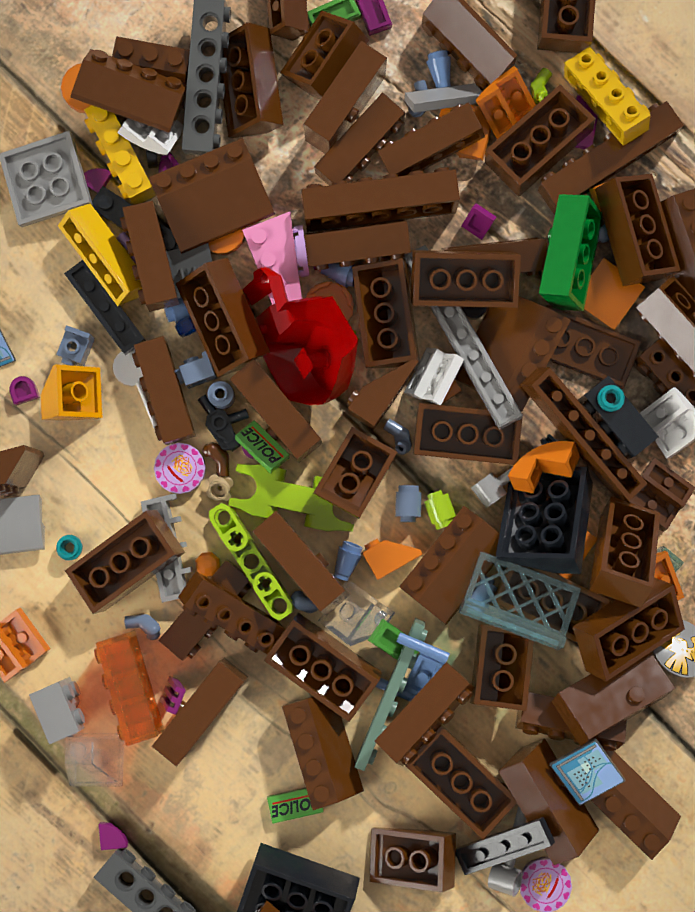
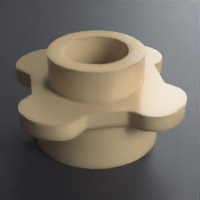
M216 474L211 475L208 479L210 485L206 491L207 496L217 501H229L232 497L230 489L234 484L233 480L230 477L220 478Z

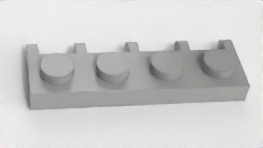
M176 494L141 501L142 511L158 510L176 537L174 523L181 522L182 519L181 516L172 518L169 501L177 499ZM186 541L180 542L182 548L187 547ZM181 556L156 574L162 603L179 599V594L186 586L185 573L193 572L192 567L183 568Z

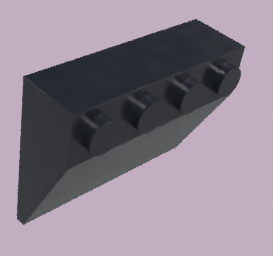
M575 467L572 477L542 472L534 493L514 490L510 481L506 494L496 559L551 573L581 574L593 481L588 468Z
M260 843L237 912H256L266 901L270 902L280 912H351L360 878Z

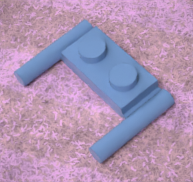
M400 632L396 642L419 652L414 667L407 676L408 680L403 693L397 692L396 695L411 701L447 662L450 653ZM380 678L375 687L385 691L389 681Z

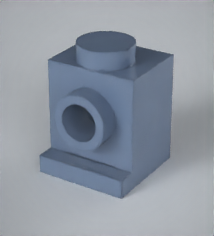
M66 325L65 333L56 355L62 358L61 363L85 366L95 338L89 333ZM72 343L77 344L75 351L69 350Z
M206 351L201 353L203 358L199 359L198 356L188 358L183 361L184 365L179 366L180 369L175 370L180 384L185 383L190 389L217 379Z

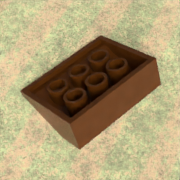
M243 138L149 177L181 254L275 215Z
M519 296L518 308L489 307L476 334L522 412L530 397L520 384L538 367L547 366L571 320L545 306ZM461 365L454 379L476 390L464 366Z

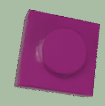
M475 203L461 227L482 240L497 217Z

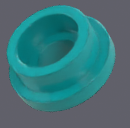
M607 385L599 391L597 400L603 410L613 412L622 407L625 396L619 387ZM607 394L614 396V403L607 402Z
M74 535L61 537L56 545L58 555L68 561L77 559L83 550L81 540ZM68 543L74 545V550L71 553L66 550Z

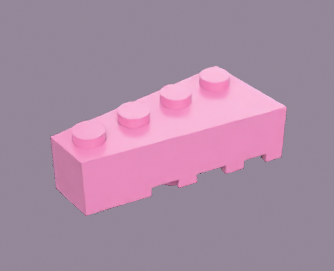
M287 212L243 229L257 269L268 267L280 274L289 301L302 299L291 213ZM271 292L268 294L271 305H273L275 301Z

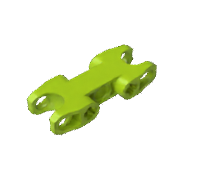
M237 464L236 471L238 473L255 479L257 490L249 499L230 498L229 506L262 518H268L275 511L278 512V508L306 514L305 527L327 532H353L354 524L341 521L334 516L333 504L313 494L322 477L314 476L312 488L284 482L287 470L277 468L270 474L261 464Z
M223 503L209 511V519L226 547L233 554L270 615L280 621L294 611V605L290 595L273 572L235 510ZM223 511H227L230 514V520L225 525H221L219 522V515ZM236 535L242 537L240 544L234 542ZM250 554H255L259 558V564L255 569H250L246 566L245 559ZM264 579L270 580V587L264 588L262 586ZM277 598H282L286 601L287 609L285 612H278L274 608V602Z

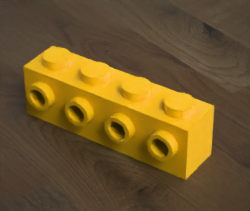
M588 47L564 62V78L623 146L649 130L650 111L644 104L641 105L635 99V95L629 87H625L620 82L618 74L605 65V61L599 53L596 54Z
M93 105L84 109L88 117L84 122L91 134L96 132L99 140L95 143L102 156L107 154L111 162L107 163V166L113 178L119 177L122 184L118 188L124 199L130 198L133 205L155 197L154 189L129 140L117 133L121 125L115 113Z
M87 204L68 210L58 224V227L115 304L119 306L139 298L138 290L142 289L140 280L135 281L132 266L136 264L93 206Z

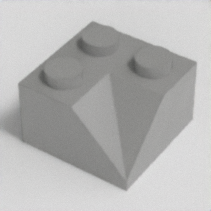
M70 677L29 694L49 744L84 729L83 723H85V718L81 709L77 708L80 702L78 697L81 694L76 681H72Z

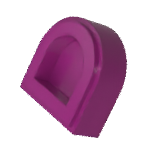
M19 376L11 382L9 391L15 406L40 398L37 386L32 379L26 376Z

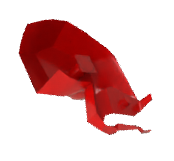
M268 267L257 269L253 272L254 279L242 290L249 305L255 304L271 292L273 294L275 304L269 306L255 319L270 350V353L263 356L279 389L288 400L306 405H323L336 399L349 387L355 366L358 338L333 296H315L289 301L281 275Z

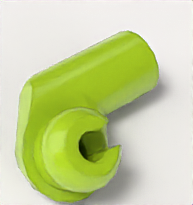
M546 68L541 69L530 85L531 95L536 104L549 95L545 85L552 77V73Z

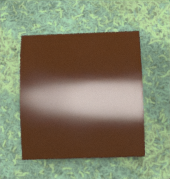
M653 458L640 474L647 484L627 502L660 512L659 530L664 532L669 528L679 510L686 505L695 487L656 458Z

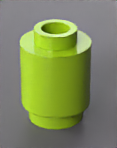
M442 490L427 495L428 500L424 501L432 525L435 524L436 530L447 527L456 516L449 494L443 495Z

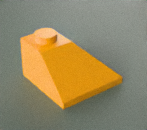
M53 365L41 392L42 420L66 421L103 418L100 368Z

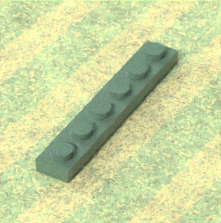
M415 618L408 636L424 642L428 633L424 629L425 621ZM407 646L402 648L356 758L355 768L365 771L367 764L372 765L378 751L374 749L376 745L375 740L387 728L384 725L387 716L392 717L396 710L398 702H395L394 699L397 692L403 693L408 680L404 677L407 668L413 669L418 656L414 653V649Z

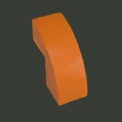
M556 441L532 449L522 456L508 475L514 490L534 493L542 472L572 477L580 458L575 442Z

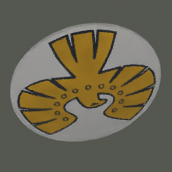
M683 620L685 630L653 650V653L660 665L671 674L683 678L695 677V626Z

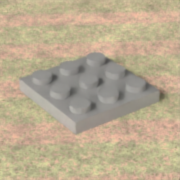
M70 131L0 153V162L20 227L65 214L68 210L80 206L93 205L73 134Z

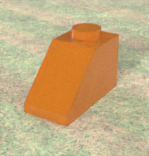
M378 538L364 545L366 551L362 552L377 580L423 554L420 549L387 540L379 542Z

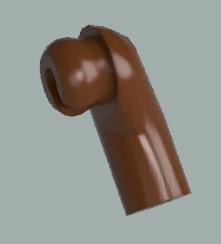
M211 442L203 447V454L205 457H210L216 462V475L218 477H229L228 452L223 450L218 443Z

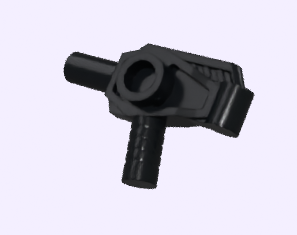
M206 394L201 396L198 402L208 415L206 416V427L223 450H231L233 452L241 445L235 440L236 434L232 424L249 418L246 408L228 415L224 409H216Z

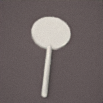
M134 349L127 355L120 352L114 359V375L124 385L137 386L154 428L158 424L155 417H151L147 407L148 399L139 380L140 377H143L140 367L136 368L132 353L136 351Z

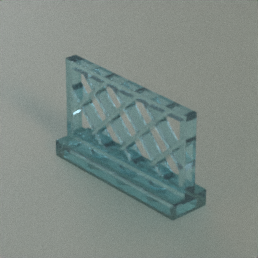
M480 552L464 601L458 613L559 650L564 648L567 639L565 636L581 588L514 563L497 560L495 556ZM484 560L494 563L498 574L486 579L481 570ZM500 566L506 567L508 569L502 571ZM512 570L519 572L523 583L513 588L510 587L504 575ZM480 575L482 581L476 583L478 576ZM525 575L532 577V579L527 580ZM500 576L507 590L494 596L488 581ZM538 579L544 582L548 592L535 597L529 583ZM484 584L490 598L482 602L472 599L471 596L474 588ZM525 585L532 600L519 605L512 591ZM551 585L557 586L558 588L552 590ZM560 589L573 592L570 602L561 607L554 592ZM509 593L515 608L504 611L500 609L496 598ZM550 595L557 609L544 615L537 600ZM492 601L494 606L488 605L486 603ZM533 602L540 617L531 621L525 618L521 608ZM567 608L566 615L562 609ZM517 610L519 616L512 614L511 612ZM559 612L563 620L560 631L550 628L546 619L547 616ZM542 619L544 625L537 623V621Z

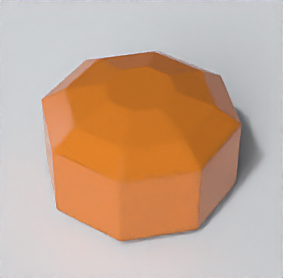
M213 552L201 553L195 560L196 571L204 576H213L221 566L220 558Z

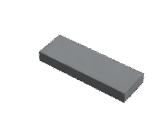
M473 83L406 92L404 101L415 113L451 108L468 102L470 105L477 104L475 100L482 91Z

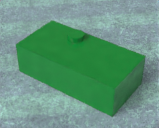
M559 194L553 227L548 232L549 246L539 294L553 308L560 310L584 312L603 218L602 212L589 195Z

